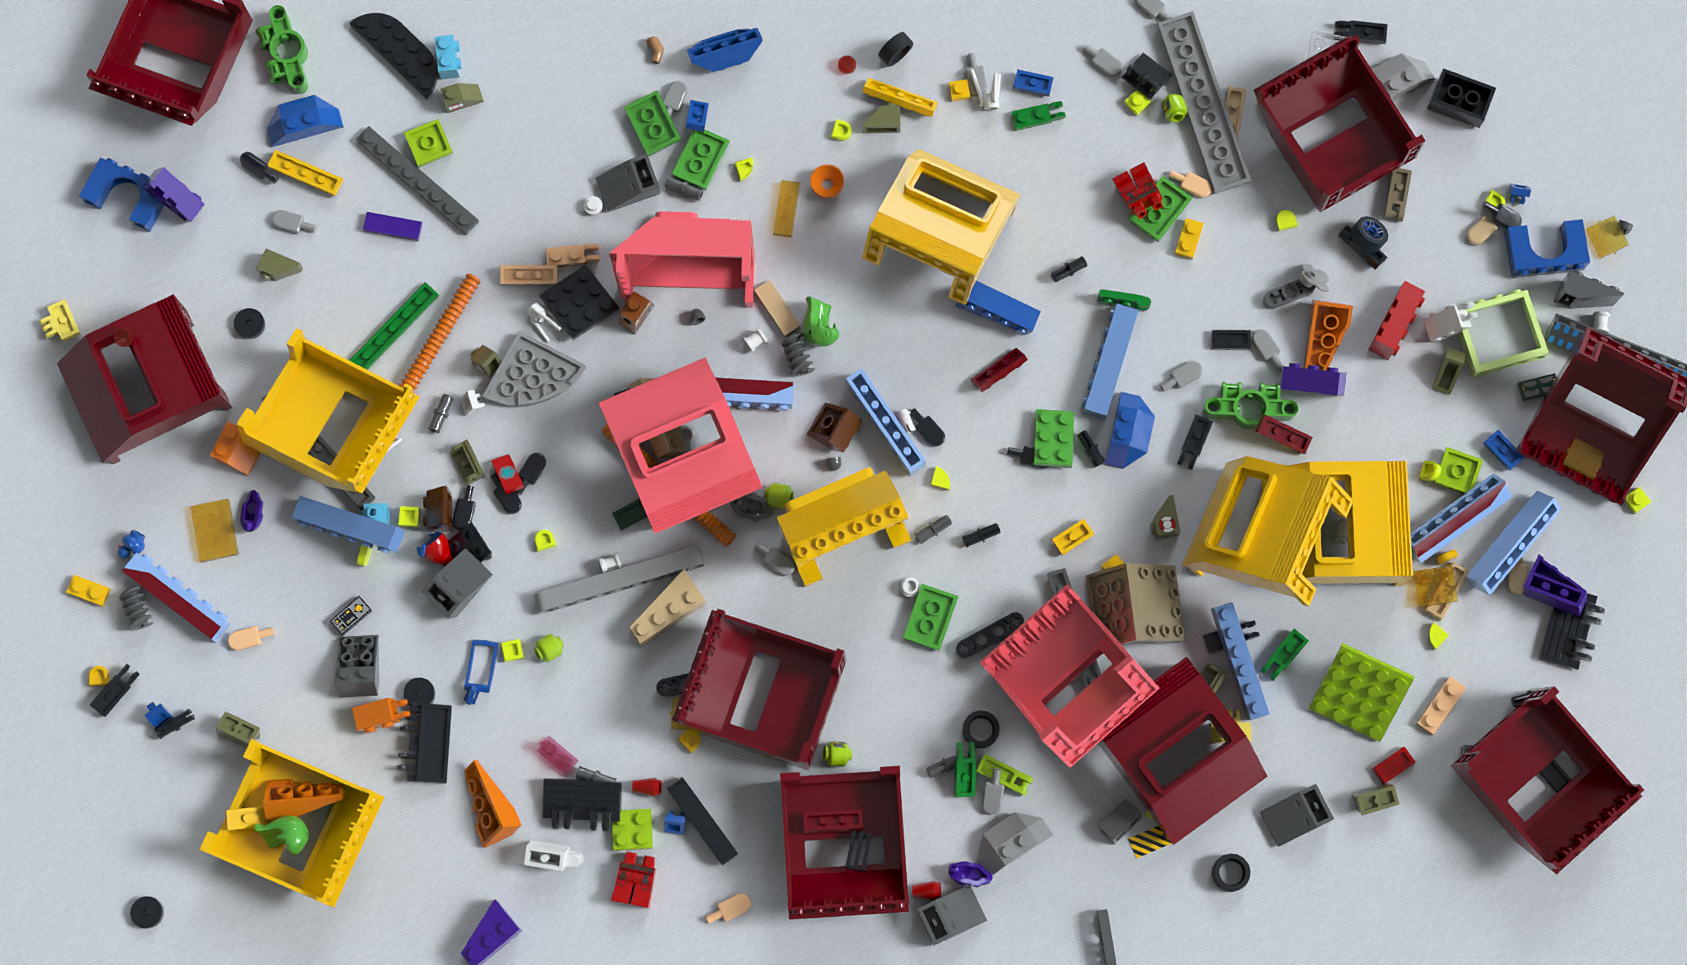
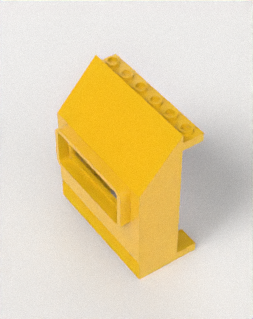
M918 149L908 156L871 223L862 259L879 266L885 247L892 248L953 276L954 280L948 298L966 305L971 290L1010 215H1013L1021 194ZM921 173H924L925 177L929 175V179L933 177L940 180L942 185L946 183L945 186L947 187L951 185L958 188V192L962 190V194L967 192L975 196L976 200L980 198V202L982 200L989 202L990 206L983 219L913 188Z
M296 328L287 342L290 359L256 414H254V411L246 408L237 422L242 441L251 448L327 487L363 493L420 396L414 394L412 386L406 383L404 388L305 339L303 331ZM347 392L367 402L368 405L331 465H328L308 455L343 395Z
M1249 456L1226 462L1182 566L1188 567L1198 576L1203 577V572L1295 597L1302 605L1310 606L1316 588L1302 575L1306 562L1329 508L1331 507L1340 517L1346 518L1353 499L1332 477ZM1247 477L1267 481L1239 550L1235 551L1218 546Z
M1316 461L1288 465L1332 477L1335 481H1344L1345 492L1353 499L1347 515L1348 557H1322L1320 530L1302 572V575L1311 584L1394 583V586H1403L1413 576L1407 461ZM1262 480V493H1263V491H1264V489H1265V486H1266V484H1267V481H1263V480Z
M871 467L784 504L787 513L777 517L782 534L805 587L823 580L815 558H819L828 552H833L854 541L856 542L865 536H870L885 528L894 549L911 542L903 521L909 519L900 495L886 470L874 475Z
M251 739L243 755L245 759L251 761V764L229 810L263 806L267 781L279 779H293L294 783L310 781L312 785H318L322 782L343 784L345 787L343 799L334 803L303 871L279 862L286 846L285 844L269 848L265 839L254 828L226 830V819H224L217 835L209 831L207 832L199 850L334 908L385 797Z

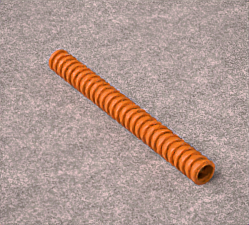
M472 274L465 275L466 279L462 280L463 284L459 285L460 289L456 290L457 294L453 295L454 299L450 300L451 304L447 305L448 309L444 310L445 314L441 315L442 318L438 320L439 323L435 325L436 328L432 330L433 333L429 335L430 338L426 340L427 343L423 345L424 348L420 349L421 353L417 354L418 358L414 359L415 363L411 364L412 368L408 369L409 373L405 374L406 378L402 379L403 383L399 384L400 387L404 388L406 383L412 386L413 393H415L414 389L418 388L417 384L421 383L420 379L424 378L423 374L427 373L426 369L430 368L429 364L433 363L432 359L436 358L435 354L439 353L438 349L442 348L441 344L445 343L444 339L448 338L447 334L451 333L450 329L454 328L453 324L457 323L456 320L460 318L459 315L463 313L462 310L466 308L465 305L469 303L468 300L472 298L471 295L475 293L474 290L481 283L480 279Z
M606 424L601 434L606 435V438L610 439L611 443H615L608 424ZM640 449L648 468L658 464L657 461H653L652 457H649L648 453H644V449ZM710 511L693 518H696V521L701 523L702 527L705 526V530H709V533L714 535L715 539L718 538V542H722L724 547H727L735 539L736 534L731 533V529H727L726 525L723 526V522L718 521V517H714L713 513H709Z

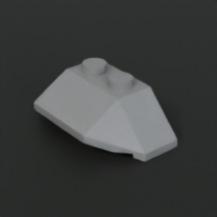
M1402 53L1372 69L1392 101L1435 79L1425 62Z
M1015 812L983 833L977 863L982 865L993 876L1053 836L1042 818Z

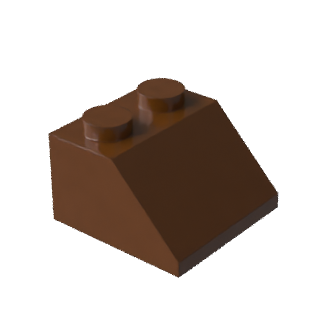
M825 402L806 435L832 450L844 453L854 434L859 429L862 420L847 408Z
M447 486L427 490L426 496L423 497V507L426 508V515H423V526L429 532H452V493Z

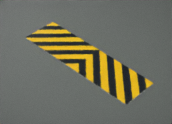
M1159 826L1128 838L1136 858L1172 844L1169 839L1166 841L1162 836L1164 832Z

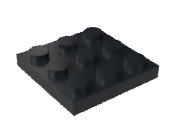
M586 264L540 294V299L573 341L619 310V306Z

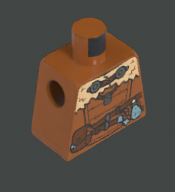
M633 292L619 313V325L636 334L654 307V304L640 294Z

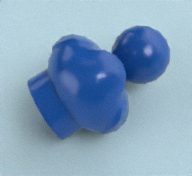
M131 530L130 534L123 536V546H118V556L126 559L131 555V550L133 554L141 553L145 548L144 539L146 536L138 531Z

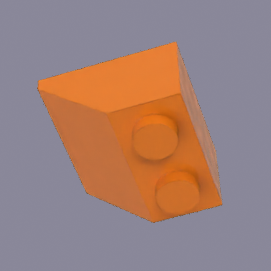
M227 421L210 456L215 461L249 476L261 452L244 444L237 425Z

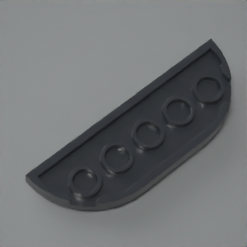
M369 13L352 20L349 23L350 26L427 100L435 89L438 74L437 64L430 50L399 20L390 15Z

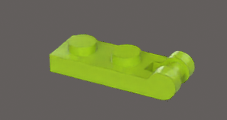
M984 754L976 772L992 780L993 768L1001 769L999 783L1004 784L1005 787L1022 796H1026V789L1032 783L1033 778ZM1016 778L1022 780L1019 786L1014 784Z

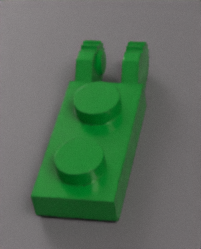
M1057 101L1011 111L1015 131L1050 124L1053 121L1066 118L1065 112L1050 115L1051 110L1063 107V103Z
M1101 289L1097 297V301L1103 305L1120 304L1130 308L1134 306L1139 311L1148 310L1152 303L1151 298L1147 296Z
M1294 628L1269 657V661L1260 671L1266 672L1274 662L1279 666L1270 677L1274 681L1281 671L1288 667L1309 640Z
M962 742L956 743L955 797L975 796L976 758L974 742L968 743V757H963Z

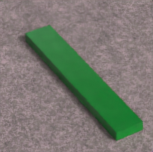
M424 282L349 361L368 370L440 295Z

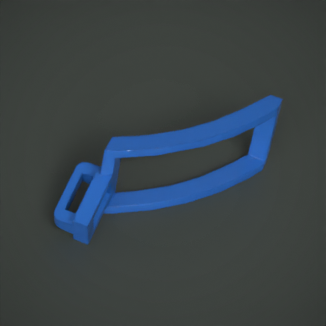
M475 639L472 641L469 666L464 684V690H467L464 701L468 705H475L480 692H490L497 658L498 642ZM476 644L494 646L487 685L469 683Z

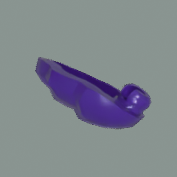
M256 490L249 492L241 508L240 522L243 530L246 532L255 531L263 519V501Z
M967 861L952 863L948 870L950 878L963 886L969 885L978 888L989 884L993 879L992 874L985 870L982 865Z

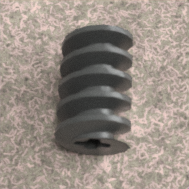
M803 333L794 334L781 343L782 347L785 348L784 354L787 355L786 360L790 362L788 365L792 369L791 374L793 376L806 375L815 370V368H809L813 362L806 361L810 357V354H804L808 347H802L806 341L799 340Z
M141 586L127 589L119 597L120 601H124L122 608H125L124 614L128 616L126 620L130 623L129 629L131 630L144 629L153 624V622H148L152 615H145L150 609L143 608L147 601L140 600L145 594H138L143 589Z

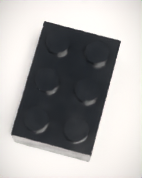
M1443 68L1437 79L1427 109L1480 128L1487 115L1496 87Z

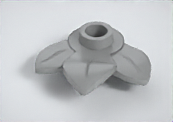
M1304 264L1301 276L1299 277L1300 281L1307 287L1314 285L1319 290L1328 292L1329 288L1325 284L1329 281L1328 275L1322 270H1315L1310 264Z

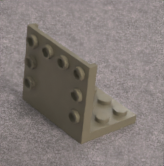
M1125 563L1086 575L1091 611L1122 645L1133 642L1181 643L1186 641L1176 566Z

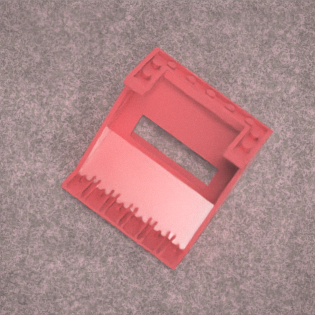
M659 211L655 213V217L650 219L609 253L620 298L624 299L625 304L633 293V286L745 289V307L753 308L755 252L750 220L747 221L745 219L743 221L741 219L739 221L737 219L735 221L733 219L731 221L730 219L698 218V214L694 212Z
M706 357L599 402L603 416L655 534L763 488L727 401ZM711 414L720 436L719 439L648 468L639 443L704 415Z
M1068 584L980 662L1039 733L1040 739L1070 768L1159 689L1157 684ZM1104 654L1112 665L1053 716L1045 705L1098 657Z

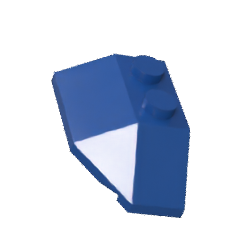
M758 28L736 29L701 40L692 48L687 49V52L693 64L712 72L721 71L725 68L748 62L763 39Z
M311 95L278 105L267 127V133L271 147L343 128L344 126L338 108L316 95Z
M1125 392L1120 394L1105 465L1124 469L1147 454L1155 415L1138 395Z

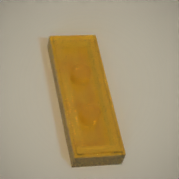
M781 180L773 235L792 238L800 182Z

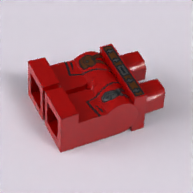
M1145 162L1129 169L1133 181L1128 171L1112 178L1116 190L1132 216L1136 215L1138 219L1147 215L1146 208L1150 206L1154 210L1163 207L1162 196Z
M626 852L623 862L620 861L611 901L630 904L631 902V905L650 908L657 870L654 868L655 857L644 855L641 866L635 864L636 853Z

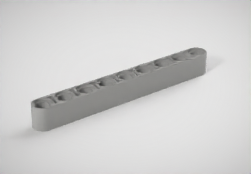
M694 546L534 594L539 614L549 613L680 574L683 569L686 572L704 566V561L699 546Z

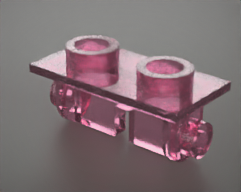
M550 736L546 740L543 739L539 744L540 747L536 750L565 775L579 761Z

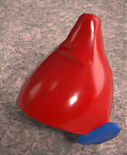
M435 531V533H431L428 542L422 544L421 547H417L418 555L434 564L446 566L453 560L448 540L443 532Z

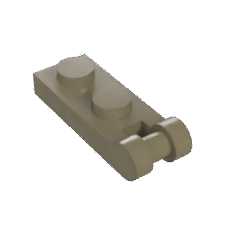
M1398 168L1392 172L1383 218H1395L1396 221H1403L1412 174L1411 170ZM1392 206L1399 207V210H1392Z

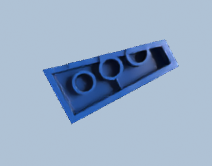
M978 281L975 282L966 305L959 302L955 305L958 308L994 321L1004 327L1014 329L1015 332L1021 335H1028L1033 332L1041 311Z

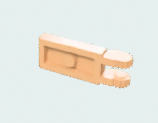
M582 244L546 248L547 265L566 267L600 261L599 255H588L585 257V252L599 250V245Z

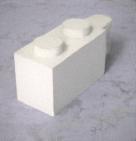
M1470 301L1460 306L1450 304L1443 311L1430 313V317L1423 320L1430 341H1442L1470 328V321L1476 319L1478 314L1473 312L1467 315L1466 310L1474 307V302Z
M531 840L526 846L524 865L563 871L566 867L579 866L583 862L584 856L579 852L570 851V846Z

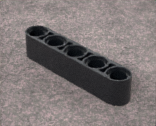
M683 777L666 788L722 866L738 855L733 845Z

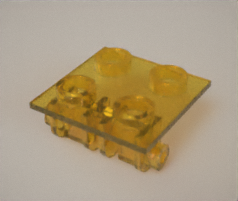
M1453 565L1414 571L1413 578L1416 584L1419 608L1458 602Z

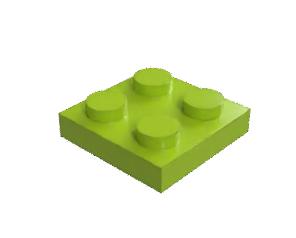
M439 119L404 133L419 168L453 154Z
M1446 447L1440 462L1441 473L1434 480V484L1466 494L1475 486L1483 459Z
M652 809L621 810L620 822H612L613 850L653 849Z

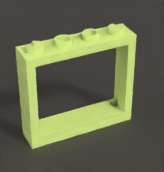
M1514 290L1509 293L1510 295L1506 296L1499 294L1493 296L1492 300L1485 301V299L1477 300L1474 302V307L1466 310L1467 314L1521 300L1537 347L1535 350L1479 364L1468 329L1457 334L1463 351L1466 353L1465 357L1472 378L1544 359L1549 354L1528 290Z

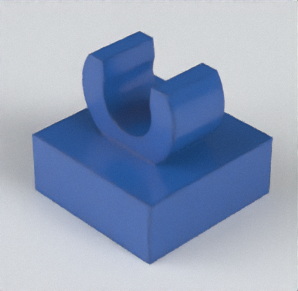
M1512 183L1509 185L1508 191L1511 194V203H1514L1515 198L1519 196L1521 197L1520 203L1524 205L1525 197H1530L1531 189L1529 186Z
M154 702L147 705L149 712L145 714V717L155 728L172 717L170 712L161 703L157 706Z
M671 810L669 815L666 814L664 832L684 835V813L681 812L680 816L673 815Z

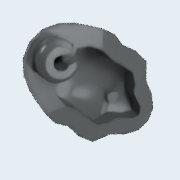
M752 493L730 502L731 508L738 516L751 521L768 518L773 514L772 508L766 503L764 497L753 495Z

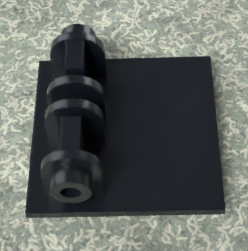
M1143 52L1133 65L1130 64L1127 71L1121 78L1151 100L1173 74Z
M472 522L448 540L453 559L464 549H467L480 562L492 558V551H490Z

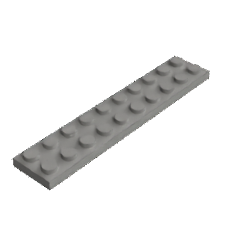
M1194 12L1158 22V27L1181 95L1185 100L1188 115L1215 194L1251 183V178Z

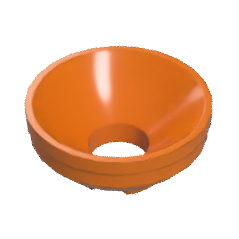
M829 164L821 165L811 175V188L819 197L833 198L844 187L843 173L836 166ZM830 180L833 183V187L831 189H824L822 187L823 181Z

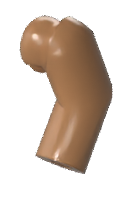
M655 36L649 37L646 44L654 51L651 62L660 64L664 47L659 38Z

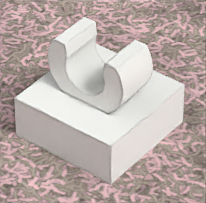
M471 390L467 391L460 398L465 416L472 415L485 406L484 403L479 404L477 399L482 397V394H475V391Z

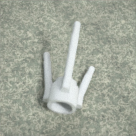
M971 69L970 72L979 96L980 105H984V110L999 109L1001 75L994 73L993 93H987L983 98L975 72Z
M538 303L533 304L527 312L531 317L529 321L535 325L545 341L549 342V338L538 322L541 323L545 320L560 331L561 327L547 317V314L552 317L554 315L544 305L541 307Z

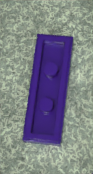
M367 212L363 231L419 241L423 223L422 221Z

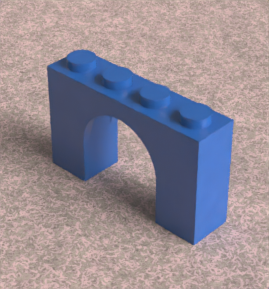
M100 157L79 197L83 202L101 209L110 191L115 186L122 183L134 184L139 187L140 197L129 220L133 225L150 232L164 205L142 189L149 176L144 173L136 174L128 166L124 165L121 167L110 158L105 160Z
M1583 219L1564 221L1561 224L1560 232L1563 251L1561 256L1554 259L1542 258L1532 250L1527 225L1508 227L1504 232L1511 276L1525 277L1531 273L1544 275L1550 271L1563 273L1569 269H1573V271L1584 270L1590 263Z

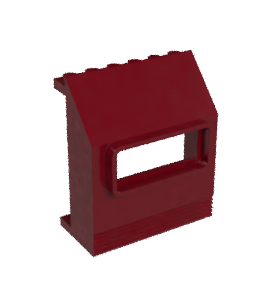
M128 0L96 72L91 69L87 72L86 76L91 81L88 89L193 126L217 103L253 19L242 0H222L223 4L213 0ZM144 43L211 66L203 87L199 88L135 65Z
M1349 35L1254 89L1270 136L1320 213L1416 159L1426 141L1422 135L1418 137L1414 135L1358 49L1360 39L1357 35L1352 38ZM1351 98H1355L1367 118L1304 153L1292 132Z
M174 294L85 335L57 363L102 463L108 460L113 464L120 462L121 460L118 455L221 406L225 411L233 408L226 392L217 383L191 328L194 324L187 309ZM122 339H126L155 401L154 405L133 415L130 414L102 353L103 348Z
M1587 327L1540 403L1517 447V452L1525 458L1538 462L1542 467H1547L1558 475L1573 480L1577 485H1582L1593 493L1602 495L1610 502L1622 506L1626 500L1628 490L1679 413H1684L1687 408V377ZM1575 384L1644 418L1645 420L1636 434L1632 436L1567 403L1565 400Z
M718 608L717 611L711 610L672 721L715 740L809 771L847 661L845 651L838 648L835 651L726 615L724 610ZM758 651L779 658L781 661L757 730L754 732L731 724V720L755 652Z
M1185 657L1153 680L1159 689L1098 743L1164 832L1162 836L1166 841L1169 839L1173 845L1268 777L1247 736L1188 657ZM1209 720L1225 740V743L1162 787L1146 765Z
M1555 686L1536 689L1455 761L1451 767L1514 841L1557 875L1643 797L1641 793L1644 789L1640 784H1632L1556 697L1559 693L1558 689ZM1564 751L1580 769V772L1530 818L1524 821L1508 803V800Z
M900 765L880 767L879 771L809 776H800V772L780 773L789 920L909 912ZM862 809V832L866 834L868 832L872 833V837L883 836L885 863L866 865L865 872L847 870L845 866L806 868L805 841L851 838L852 831L804 834L803 812Z

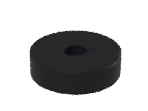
M246 308L235 316L234 328L245 339L257 338L265 329V319L256 309ZM252 321L253 323L251 326H247V322Z
M421 677L410 680L405 685L403 691L404 699H407L408 705L411 707L412 703L432 704L436 695L433 684ZM418 690L423 691V694L420 697L416 696Z
M141 897L131 907V919L138 927L145 929L153 928L163 919V905L154 897ZM146 909L150 910V914L148 916H145L144 911Z

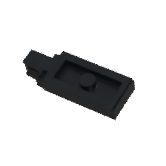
M1348 225L1338 234L1355 253L1375 270L1387 259V256L1380 250L1370 253L1360 249L1353 242L1350 235L1351 228Z

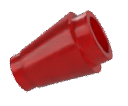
M656 777L633 780L632 792L652 797L661 795L662 781Z
M931 881L912 885V896L929 900L941 898V883Z

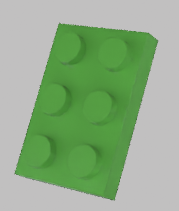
M658 90L624 107L648 157L682 140Z
M705 129L704 132L693 130L672 172V177L687 181L689 184L706 191L730 141Z
M1163 176L1156 183L1163 199V207L1154 210L1150 206L1146 208L1147 215L1138 219L1136 215H1131L1128 219L1129 222L1157 242L1162 239L1192 200L1190 195Z
M1036 409L1033 465L1072 468L1074 412Z
M922 584L903 639L940 652L958 596Z

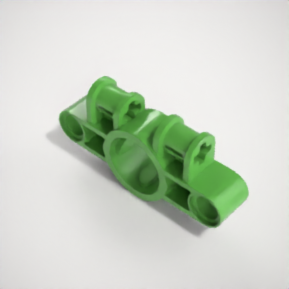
M275 5L269 11L272 24L256 30V35L259 36L261 42L260 49L270 50L274 59L265 64L270 74L269 81L273 84L288 81L296 94H303L308 89V82L303 68V64L308 57V48L302 36L298 32L293 31L289 16L284 7ZM278 14H283L281 18L276 19ZM298 41L300 52L296 57L293 56L286 60L278 57L279 52L277 49L282 42ZM297 81H302L300 85H294Z
M1222 381L1221 398H1210L1203 406V414L1207 418L1233 419L1237 425L1245 429H1255L1259 420H1245L1241 417L1238 402L1243 398L1249 400L1256 399L1262 405L1261 415L1265 414L1278 421H1291L1299 410L1298 404L1295 401L1280 400V383H1276V385L1260 383L1259 391L1249 389L1242 392V382L1226 384V382ZM1208 405L1216 406L1217 411L1211 412L1208 409ZM1284 408H1292L1293 414H1287Z

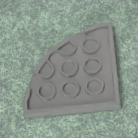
M519 331L482 397L491 402L507 406H530L543 403L571 387L582 375L586 365Z

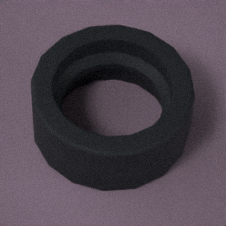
M900 32L886 42L879 51L878 56L888 67L893 66L907 55L914 43L905 32Z
M979 710L967 716L963 723L962 733L967 743L974 742L975 748L984 749L995 743L999 736L1000 726L993 714L988 711ZM983 718L991 723L993 730L987 740L977 741L970 735L969 728L975 719Z
M1230 853L1223 855L1216 860L1212 867L1213 881L1223 891H1238L1246 886L1250 879L1251 870L1249 864L1238 854ZM1234 861L1241 866L1243 875L1237 884H1227L1221 879L1219 872L1222 864L1225 862Z

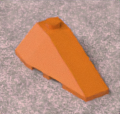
M1312 299L1304 368H1308V365L1319 366V370H1327L1338 346L1342 342V338L1350 326L1353 305Z
M473 760L464 772L468 792L473 796L474 806L471 807L472 812H476L477 816L476 832L483 848H486L512 836L522 824L509 800L478 760Z
M293 779L267 781L263 799L266 822L270 823L283 816L298 817L342 800L345 787L343 784L324 782L318 785H312L310 781L294 783Z

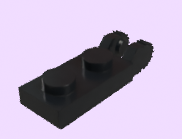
M1339 20L1335 22V27L1349 28V32L1336 31L1334 33V38L1342 40L1349 35L1351 38L1357 35L1360 42L1386 44L1388 24L1354 20Z
M1197 414L1195 415L1182 446V452L1177 464L1181 465L1184 462L1187 452L1193 455L1188 469H1193L1213 424L1212 420Z
M1255 620L1243 623L1240 626L1243 630L1246 628L1253 627L1254 625H1256ZM1218 631L1203 635L1208 654L1224 650ZM1252 632L1244 636L1245 641L1257 638L1260 634L1259 632Z
M127 663L89 704L104 717L131 688V684L140 675L136 671L127 682H124L121 677L129 670L130 665Z

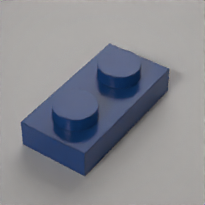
M1017 69L1013 89L1049 97L1054 77Z
M690 100L686 129L704 132L709 103Z
M1499 430L1483 443L1509 471L1525 458L1517 452V448Z

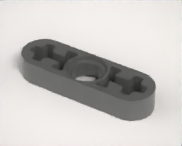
M1298 279L1268 291L1263 299V303L1269 309H1276L1312 294L1316 287L1312 285L1309 290L1303 288L1300 290L1301 294H1299L1298 288L1303 287L1304 284ZM1285 289H1293L1295 296L1287 297L1284 293ZM1281 294V297L1276 299L1275 304L1272 301H1268L1270 296L1276 298Z
M1107 909L1097 910L1105 965H1116Z

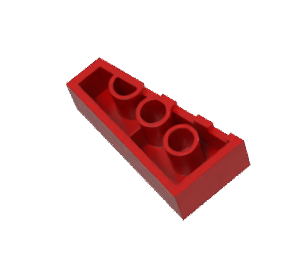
M1404 281L1370 344L1369 351L1387 360L1392 355L1396 356L1400 348L1398 346L1400 340H1404L1409 331L1406 329L1408 324H1412L1417 316L1414 313L1416 308H1421L1425 300L1423 297L1424 290Z

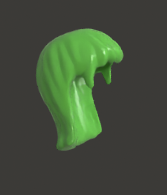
M811 296L806 297L808 307L802 327L805 340L809 344L818 347H826L833 344L839 338V331L836 329L835 323L833 328L829 327L831 305Z
M283 816L266 825L257 823L254 827L255 831L260 833L263 839H265L269 848L285 844L287 845V851L294 856L303 850L309 839V831L306 824L295 816Z

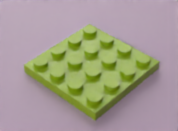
M1342 643L1312 699L1309 709L1381 742L1415 676Z

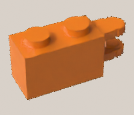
M384 698L353 707L356 730L370 734L376 732V728L382 727V729L394 727V723L410 716L409 711L398 713L397 709L407 705V699L396 701V699Z

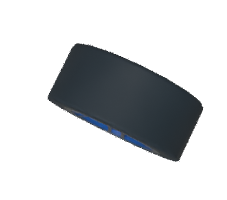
M1369 216L1361 217L1351 228L1350 232L1353 242L1360 249L1370 253L1378 252L1388 241L1389 236L1385 226L1379 220Z

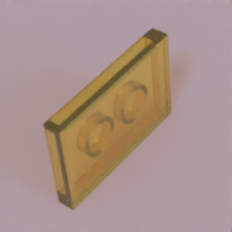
M223 499L190 506L199 561L203 563L239 555L230 500Z

